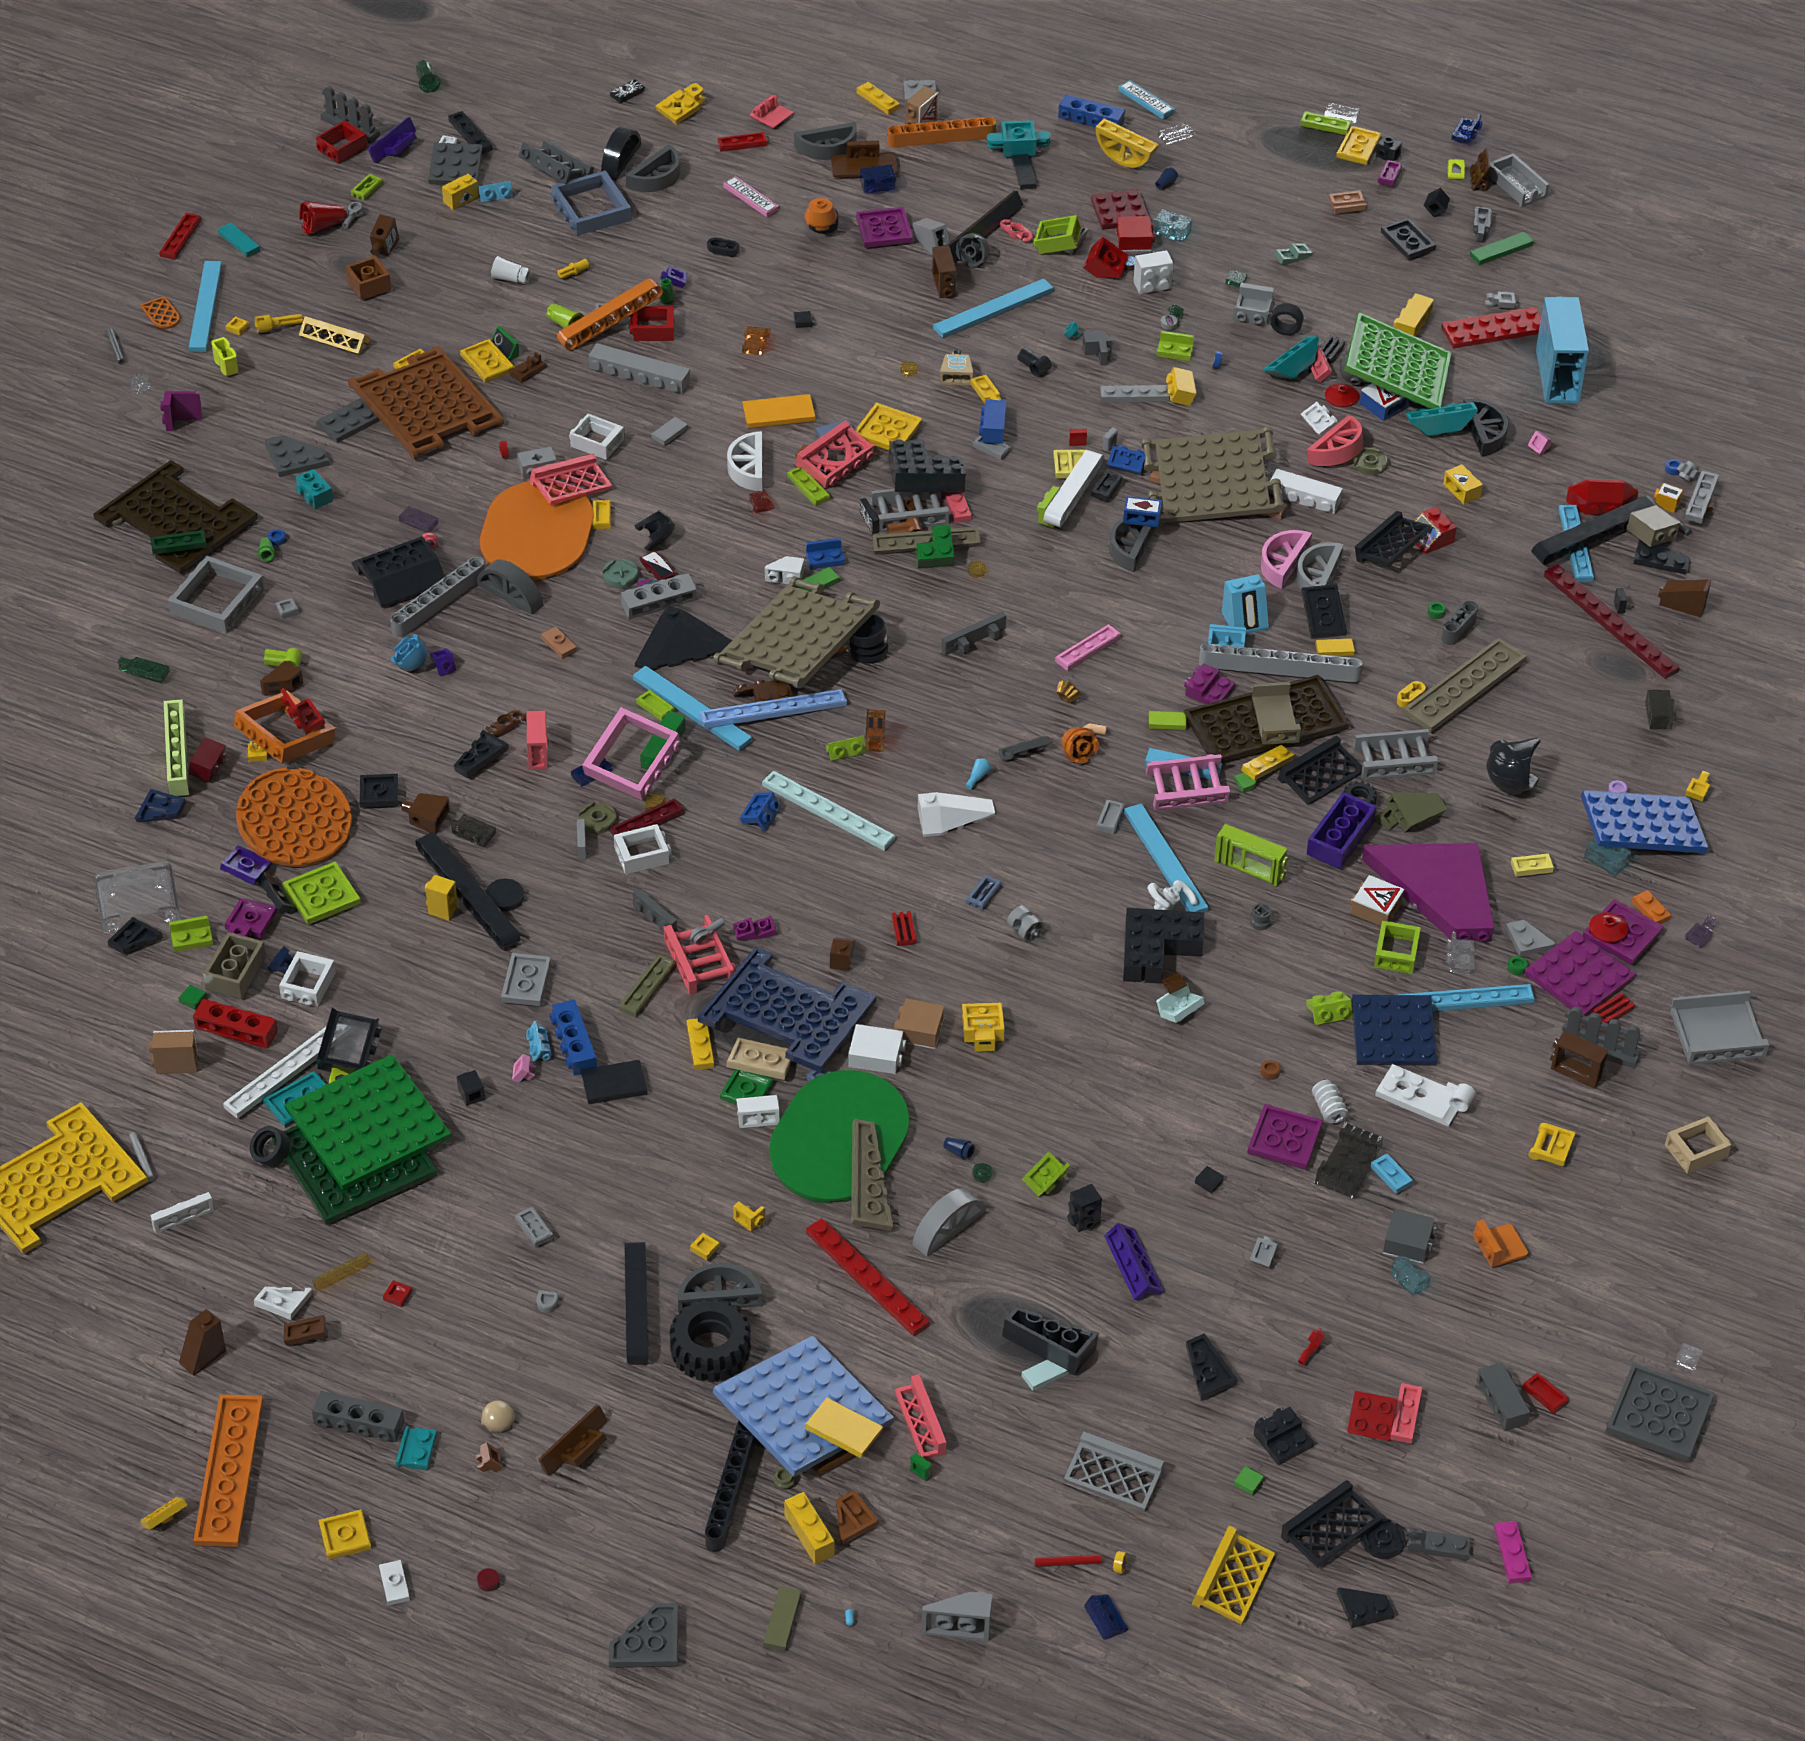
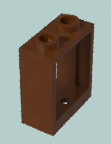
M949 245L932 247V276L939 298L956 297V267Z
M1564 1031L1561 1037L1557 1036L1553 1043L1555 1050L1550 1057L1552 1061L1551 1069L1595 1089L1603 1076L1608 1050ZM1565 1050L1591 1061V1067L1566 1056Z

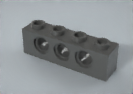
M320 1391L312 1410L314 1424L321 1427L336 1428L342 1432L349 1431L361 1436H371L382 1441L396 1442L404 1424L403 1409L326 1391Z

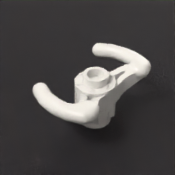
M1176 880L1170 888L1162 889L1155 883H1151L1147 887L1150 895L1155 900L1154 909L1173 910L1180 900V890L1187 895L1191 905L1197 904L1195 894L1183 881Z

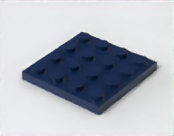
M1352 994L1356 1065L1436 1066L1437 1056L1431 995Z

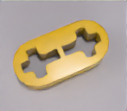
M1420 681L1411 682L1398 693L1397 705L1401 708L1408 706L1425 693V685Z

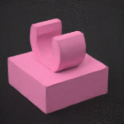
M1535 431L1528 446L1538 454L1543 455L1546 449H1549L1551 439L1542 432Z
M522 1054L513 1066V1081L519 1083L523 1078L527 1080L533 1079L535 1074L531 1072L536 1066L530 1063V1056Z

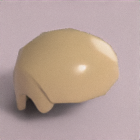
M494 1400L483 1409L481 1424H484L490 1432L501 1433L512 1426L515 1413L506 1402Z

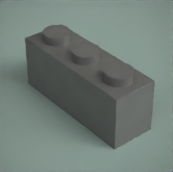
M1502 1362L1479 1369L1477 1383L1502 1429L1508 1431L1527 1425L1531 1409L1529 1404L1524 1402L1520 1388L1515 1386L1511 1372L1508 1369L1506 1370Z

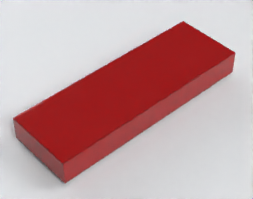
M765 132L717 138L720 152L768 146Z

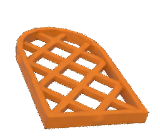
M165 296L140 305L152 323L159 328H172L179 323L180 317L178 312ZM164 311V314H158V312ZM164 317L170 318L169 321L163 320Z

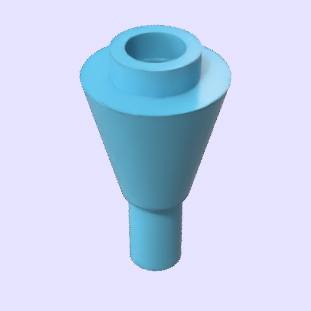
M986 759L975 760L970 779L965 785L967 789L971 790L977 781L991 771L990 763Z

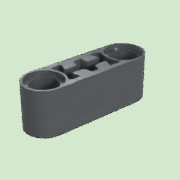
M1465 601L1444 623L1441 638L1443 643L1447 645L1456 644L1473 626L1478 613V604L1476 602Z

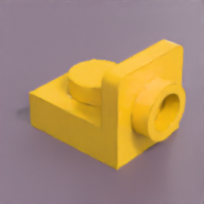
M738 1201L733 1205V1219L752 1232L765 1222V1208L761 1206L753 1212L750 1207Z

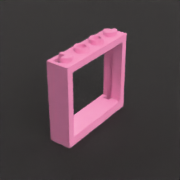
M621 707L582 764L584 773L643 801L646 794L651 792L654 782L658 781L661 777L664 767L669 765L674 752L679 750L678 746L681 743L679 733ZM627 723L667 740L638 785L598 767Z

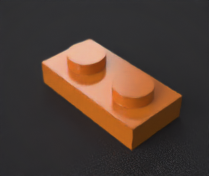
M1649 890L1632 898V903L1644 916L1660 925L1671 919V914Z

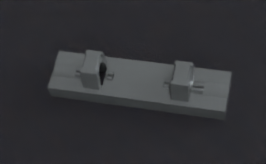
M1002 611L942 638V652L945 656L957 650L965 653L969 651L970 644L988 636L993 640L999 638V632L1006 629V615Z

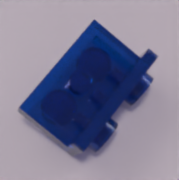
M1478 114L1475 120L1462 117L1452 133L1451 140L1469 145L1472 139L1475 140L1477 131H1480L1483 121H1481V115Z

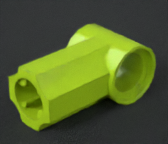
M290 648L287 652L266 649L264 664L279 666L282 662L287 661L299 668L303 654L296 648Z

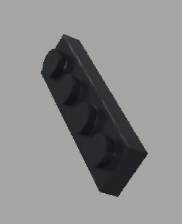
M463 111L448 116L449 122L468 144L482 145V154L493 150L490 141Z

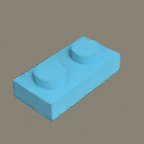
M1388 1154L1371 1162L1370 1167L1395 1194L1412 1185L1413 1180Z

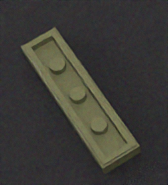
M658 954L620 1003L619 1011L636 1018L674 969L676 961Z

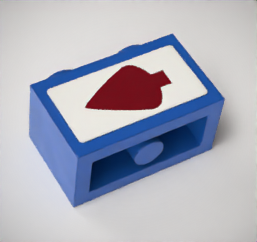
M1127 496L1123 523L1158 527L1162 500Z

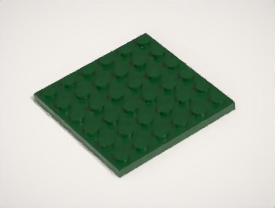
M296 1125L283 1131L290 1140V1150L284 1160L325 1225L437 1176L436 1168L426 1153L422 1152L342 1190ZM273 1136V1137H272V1142L274 1143L275 1146H276V1143H277V1138H276V1136Z

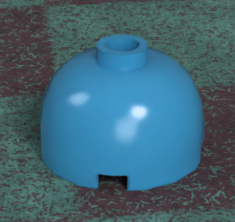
M412 634L414 637L410 638L407 636L402 639L394 649L396 652L394 657L391 655V661L402 670L412 671L421 668L426 662V644L416 634Z

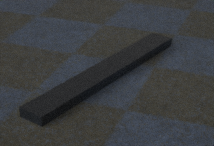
M1018 191L1010 193L946 245H949L953 261L958 259L956 245L962 236L977 233L985 237L1000 225L1002 220L1007 219L1023 206Z

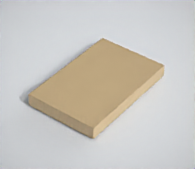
M737 1038L727 1060L726 1067L785 1080L792 1061L785 1058L787 1048Z

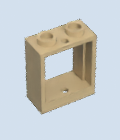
M1709 1116L1668 1132L1665 1142L1667 1149L1687 1174L1728 1158L1731 1149L1730 1140L1722 1134L1718 1125ZM1705 1132L1716 1147L1694 1155L1684 1140Z

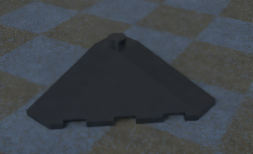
M669 605L658 619L635 662V666L639 668L647 666L651 670L656 671L658 670L657 666L668 664V667L682 665V661L687 659H693V662L705 660L709 654L720 653L732 640L685 610Z

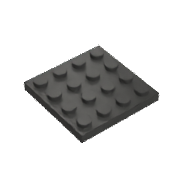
M1633 1363L1608 1422L1606 1432L1689 1462L1715 1392Z

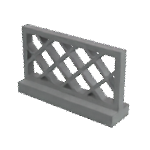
M1083 1431L1080 1444L1064 1477V1482L1145 1512L1158 1480L1163 1475L1164 1461ZM1082 1450L1092 1453L1093 1459L1082 1462L1080 1458ZM1109 1459L1114 1466L1103 1470L1099 1461ZM1096 1463L1099 1472L1088 1475L1085 1467ZM1126 1466L1132 1468L1134 1474L1123 1477L1119 1470ZM1082 1468L1085 1474L1084 1478L1075 1479L1071 1477L1073 1471ZM1116 1470L1120 1479L1109 1483L1105 1474ZM1145 1474L1154 1476L1153 1481L1143 1485L1139 1477ZM1102 1476L1105 1485L1100 1487L1094 1486L1091 1480ZM1136 1478L1140 1487L1129 1491L1125 1482ZM1122 1483L1126 1492L1119 1495L1113 1493L1111 1487ZM1142 1491L1145 1499L1141 1504L1134 1501L1131 1495Z

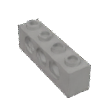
M689 573L677 575L673 578L663 579L659 582L645 584L641 587L621 592V605L628 619L666 609L669 605L674 607L695 601L697 589Z

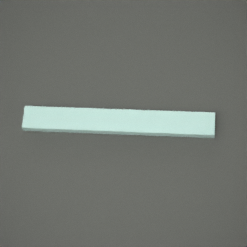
M772 771L762 781L763 787L883 851L895 841L894 834L775 771Z

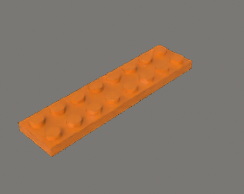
M219 1394L193 1539L194 1546H239L263 1406V1396Z

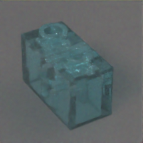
M1162 209L1154 219L1153 233L1183 243L1191 232L1192 219Z

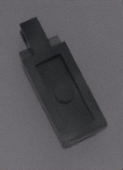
M264 872L258 882L261 888H264L267 897L272 900L277 911L293 914L297 907L282 885L276 883L270 873Z

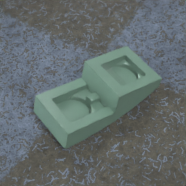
M1305 243L1291 244L1289 249H1276L1274 256L1282 265L1304 260L1312 256L1313 253Z

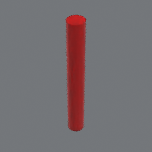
M1101 1554L1034 1558L1035 1567L1101 1563Z

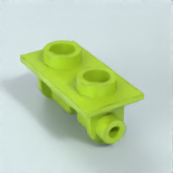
M864 735L828 743L826 751L829 753L830 761L866 753Z

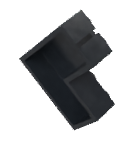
M897 439L889 441L888 461L895 492H965L966 472L962 457H927L924 441L920 440L903 441Z
M1127 908L1123 981L1141 982L1142 967H1146L1144 983L1162 984L1164 954L1202 957L1204 912Z

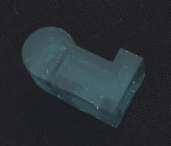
M1397 1256L1393 1259L1391 1275L1412 1296H1415L1429 1286V1273L1425 1270L1420 1273L1411 1265L1410 1259L1406 1256Z

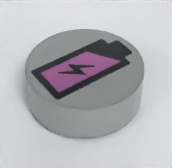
M1165 315L1161 318V327L1165 330H1173L1177 327L1178 320L1173 315Z

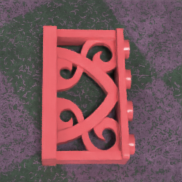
M845 420L797 453L795 465L798 468H803L822 484L824 489H827L830 486H834L842 477L845 478L852 470L858 469L866 460L869 461L874 456L875 445L873 443L870 444L852 429L850 423ZM851 446H859V447H860L861 449H863V450L860 451L859 453H856L855 451H856V450H859V448H858V447H852V448H851ZM827 450H845V460H827ZM821 467L825 468V474L820 471Z

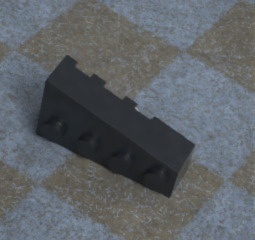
M1015 1307L1005 1318L1002 1336L1075 1375L1096 1350L1099 1333L1095 1331L1088 1333L1082 1331V1327L1073 1325V1327L1061 1324L1060 1320L1054 1318L1053 1320H1047L1042 1318L1041 1314Z

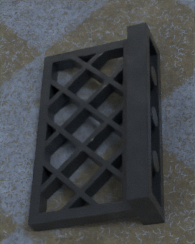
M1396 511L1355 546L1356 560L1361 563L1365 560H1371L1391 566L1432 531V525L1403 518L1402 512Z
M1336 735L1281 767L1277 779L1281 783L1286 782L1309 805L1362 773V766L1340 744L1341 739ZM1339 751L1344 756V759L1333 757ZM1320 762H1330V768L1320 766ZM1333 763L1343 764V770L1334 769ZM1346 765L1353 766L1356 771H1346ZM1306 770H1316V776L1306 774ZM1319 771L1328 772L1329 778L1319 777ZM1332 773L1342 775V779H1332ZM1292 778H1302V784L1295 783ZM1305 779L1315 781V786L1305 785ZM1318 781L1328 783V787H1318ZM1304 790L1315 792L1314 795L1309 798L1304 793Z
M1348 1480L1282 1525L1281 1538L1286 1543L1291 1542L1317 1568L1382 1522V1517L1352 1490L1353 1485ZM1353 1499L1358 1504V1508L1345 1507V1503ZM1340 1512L1342 1513V1520L1329 1519V1514ZM1345 1513L1358 1514L1357 1521L1345 1520ZM1360 1514L1370 1515L1373 1520L1371 1522H1360ZM1316 1523L1326 1524V1531L1313 1530V1526ZM1329 1524L1341 1525V1533L1328 1532ZM1344 1526L1357 1527V1532L1354 1534L1344 1533ZM1308 1535L1310 1536V1543L1300 1542L1297 1537ZM1312 1536L1325 1537V1544L1312 1543ZM1328 1537L1341 1538V1543L1338 1545H1328ZM1312 1549L1325 1550V1554L1317 1559L1312 1554Z

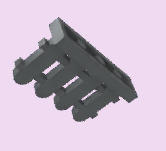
M331 86L326 87L322 91V94L325 96L324 108L326 111L320 114L321 120L333 126L346 120L366 133L368 143L380 136L379 130L372 124L374 114L371 112L368 104L360 107L356 98H351L348 101L343 92L335 95L334 89Z
M1572 1007L1571 1011H1566L1565 1017L1568 1018V1022L1563 1025L1561 1035L1564 1031L1583 1038L1607 1049L1608 1055L1606 1060L1635 1068L1641 1052V1048H1638L1637 1044L1638 1041L1642 1042L1644 1036L1640 1034V1029L1637 1026L1632 1025L1626 1030L1621 1028V1023L1616 1019L1610 1020L1609 1024L1601 1022L1602 1017L1599 1014L1592 1013L1590 1017L1583 1016V1011L1579 1007ZM1581 1022L1587 1024L1586 1030L1579 1029ZM1600 1029L1607 1031L1605 1037L1598 1035ZM1619 1035L1626 1037L1625 1043L1618 1041Z

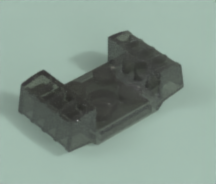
M1345 1122L1340 1129L1339 1140L1328 1160H1323L1317 1171L1315 1184L1353 1198L1371 1169V1162L1376 1159L1383 1143V1136Z

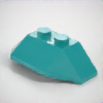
M1305 337L1298 344L1264 367V372L1281 379L1289 378V380L1297 378L1300 372L1306 371L1315 362L1319 337Z
M1474 402L1442 405L1440 408H1423L1406 412V416L1411 424L1426 435L1437 436L1441 433H1455L1462 430L1475 416L1478 409Z

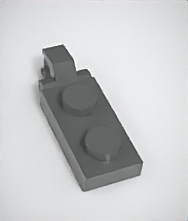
M1475 206L1473 233H1477V241L1483 242L1484 234H1488L1490 230L1492 208Z
M1041 736L998 749L1000 759H1012L1016 753L1018 755L1029 753L1028 749L1035 748V751L1046 748L1045 745L1051 743L1049 736Z

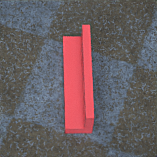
M920 1374L911 1376V1385L895 1389V1395L918 1454L925 1460L946 1455V1440ZM912 1392L914 1398L910 1402L903 1399L902 1394ZM912 1408L920 1411L921 1414L918 1419L909 1415ZM918 1425L927 1429L925 1436L916 1433L915 1430ZM926 1442L933 1445L935 1450L924 1453L922 1447Z

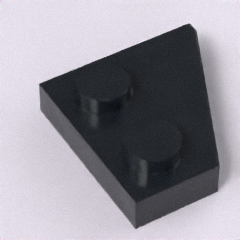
M1341 1587L1337 1588V1595L1351 1628L1394 1618V1611L1387 1595Z

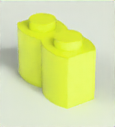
M224 337L212 340L214 361L220 366L221 372L225 376L238 373L236 352L230 347L229 341Z

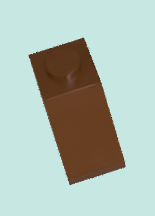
M833 938L830 950V969L849 971L856 943L855 939Z

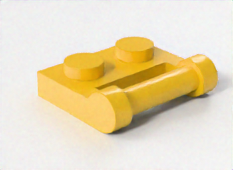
M1541 1123L1534 1147L1530 1149L1528 1156L1533 1160L1541 1159L1563 1167L1576 1132L1548 1123ZM1549 1134L1553 1135L1547 1151L1542 1150L1546 1136Z

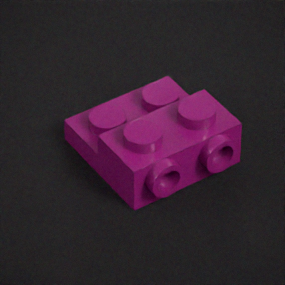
M1203 663L1201 667L1197 666L1195 668L1192 678L1188 677L1184 684V687H1186L1185 696L1204 704L1216 702L1228 697L1235 688V682L1220 676V670Z

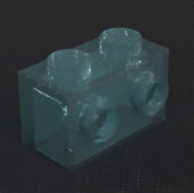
M1594 838L1587 844L1584 858L1615 877L1629 865L1631 851L1623 847L1598 846L1596 838Z

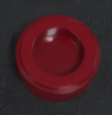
M486 1568L478 1573L477 1584L481 1590L493 1591L499 1586V1574L496 1570Z

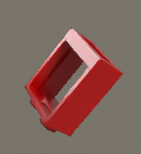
M346 120L316 137L317 150L338 164L368 147L366 133ZM343 138L350 141L338 149L332 146V144Z
M645 306L630 315V323H633L630 324V334H633V341H674V306ZM638 321H667V325H638Z

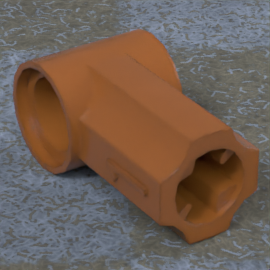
M911 517L903 523L887 525L888 534L923 531L921 521L917 517Z

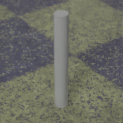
M131 1132L129 1134L130 1140L142 1170L147 1176L148 1182H151L155 1177L137 1133Z

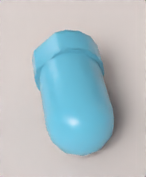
M848 1609L845 1611L846 1624L852 1626L854 1624V1610Z

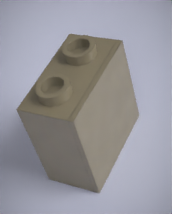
M1655 505L1632 512L1627 530L1649 547L1676 539L1680 522Z

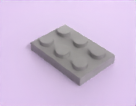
M512 953L501 994V1002L540 1006L551 964V957Z

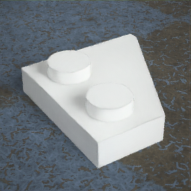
M264 1287L254 1299V1306L291 1320L310 1298L312 1289L305 1288V1291H292V1287Z

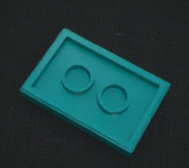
M313 1071L265 1097L263 1103L282 1126L287 1128L295 1122L285 1110V1104L325 1086L326 1083Z

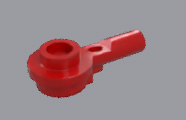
M1321 1328L1317 1331L1313 1329L1307 1339L1310 1341V1344L1299 1357V1364L1305 1365L1311 1354L1320 1345L1325 1336Z

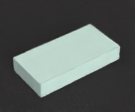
M1048 1360L1022 1371V1377L1032 1391L1069 1374L1066 1369Z

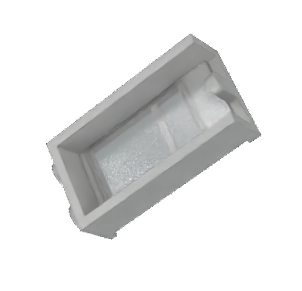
M1514 153L1490 162V168L1486 173L1487 177H1490L1491 180L1516 200L1520 207L1547 197L1549 184Z

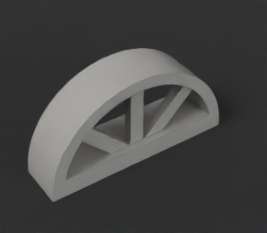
M1321 543L1308 548L1301 554L1298 560L1296 581L1300 590L1303 587L1330 585L1341 561L1344 544ZM1323 559H1329L1328 563L1326 564ZM1317 561L1324 571L1306 566ZM1305 573L1319 576V578L1310 580Z
M960 1188L951 1191L937 1201L924 1216L915 1232L912 1245L928 1257L986 1212L985 1204L967 1189Z

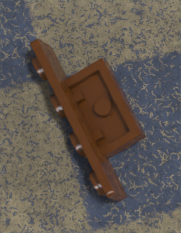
M760 680L750 686L741 684L734 689L733 697L753 693L755 703L793 697L790 688L792 684L779 680L769 682Z
M595 1405L538 1459L546 1475H551L563 1463L578 1467L607 1440L604 1433L598 1431L607 1422L599 1405Z

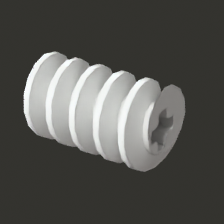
M1323 1080L1312 1088V1094L1327 1123H1339L1348 1117L1349 1112L1335 1084H1332L1330 1080Z

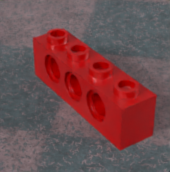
M203 999L193 1015L195 1029L266 1049L269 1048L278 1032L275 1018L242 1010L234 1006L224 1005L216 1001Z

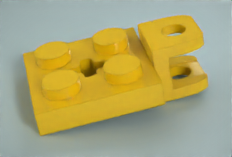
M697 83L691 84L684 89V92L679 89L658 103L656 110L677 125L701 109L700 106L705 102V97L701 96L704 90Z

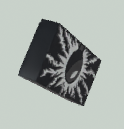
M634 79L610 91V96L619 103H622L644 92L645 86Z
M862 498L860 499V514L872 535L879 532V519L868 500Z

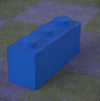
M986 399L985 406H982L979 435L983 436L982 443L1003 444L1006 400Z

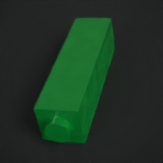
M668 711L660 725L679 733V737H681L686 729L685 716ZM655 734L652 735L640 754L641 768L649 769L667 742L666 739Z

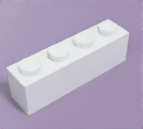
M1276 469L1271 480L1276 478L1281 481V499L1332 514L1336 512L1341 502L1343 488ZM1269 490L1268 494L1274 496L1273 490Z

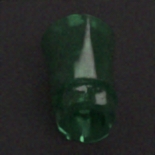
M424 60L418 62L416 73L419 80V88L425 93L435 92L440 87V78L429 62Z

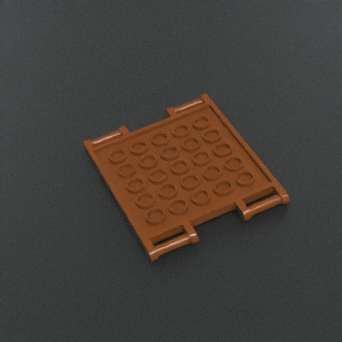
M435 346L432 350L419 355L407 357L409 365L384 374L380 368H377L366 375L348 379L349 387L356 391L408 451L412 459L418 458V455L433 449L443 448L444 443L440 437L466 427L469 429L470 434L474 436L482 430L504 424V420L498 411L439 346ZM493 418V419H491V420H489V421H486V422H484V423H481V424H479V425H475V424H477V423H479V422H482V421H484V420ZM430 441H433L432 443H429V444L424 445V446H422V447H419V448H417V449L415 448V447L420 446V445H422V444H425V443H428V442H430Z

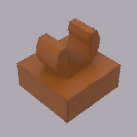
M487 1442L480 1446L481 1453L475 1456L476 1460L482 1462L477 1465V1468L481 1471H486L489 1468L494 1472L501 1470L502 1464L499 1451Z

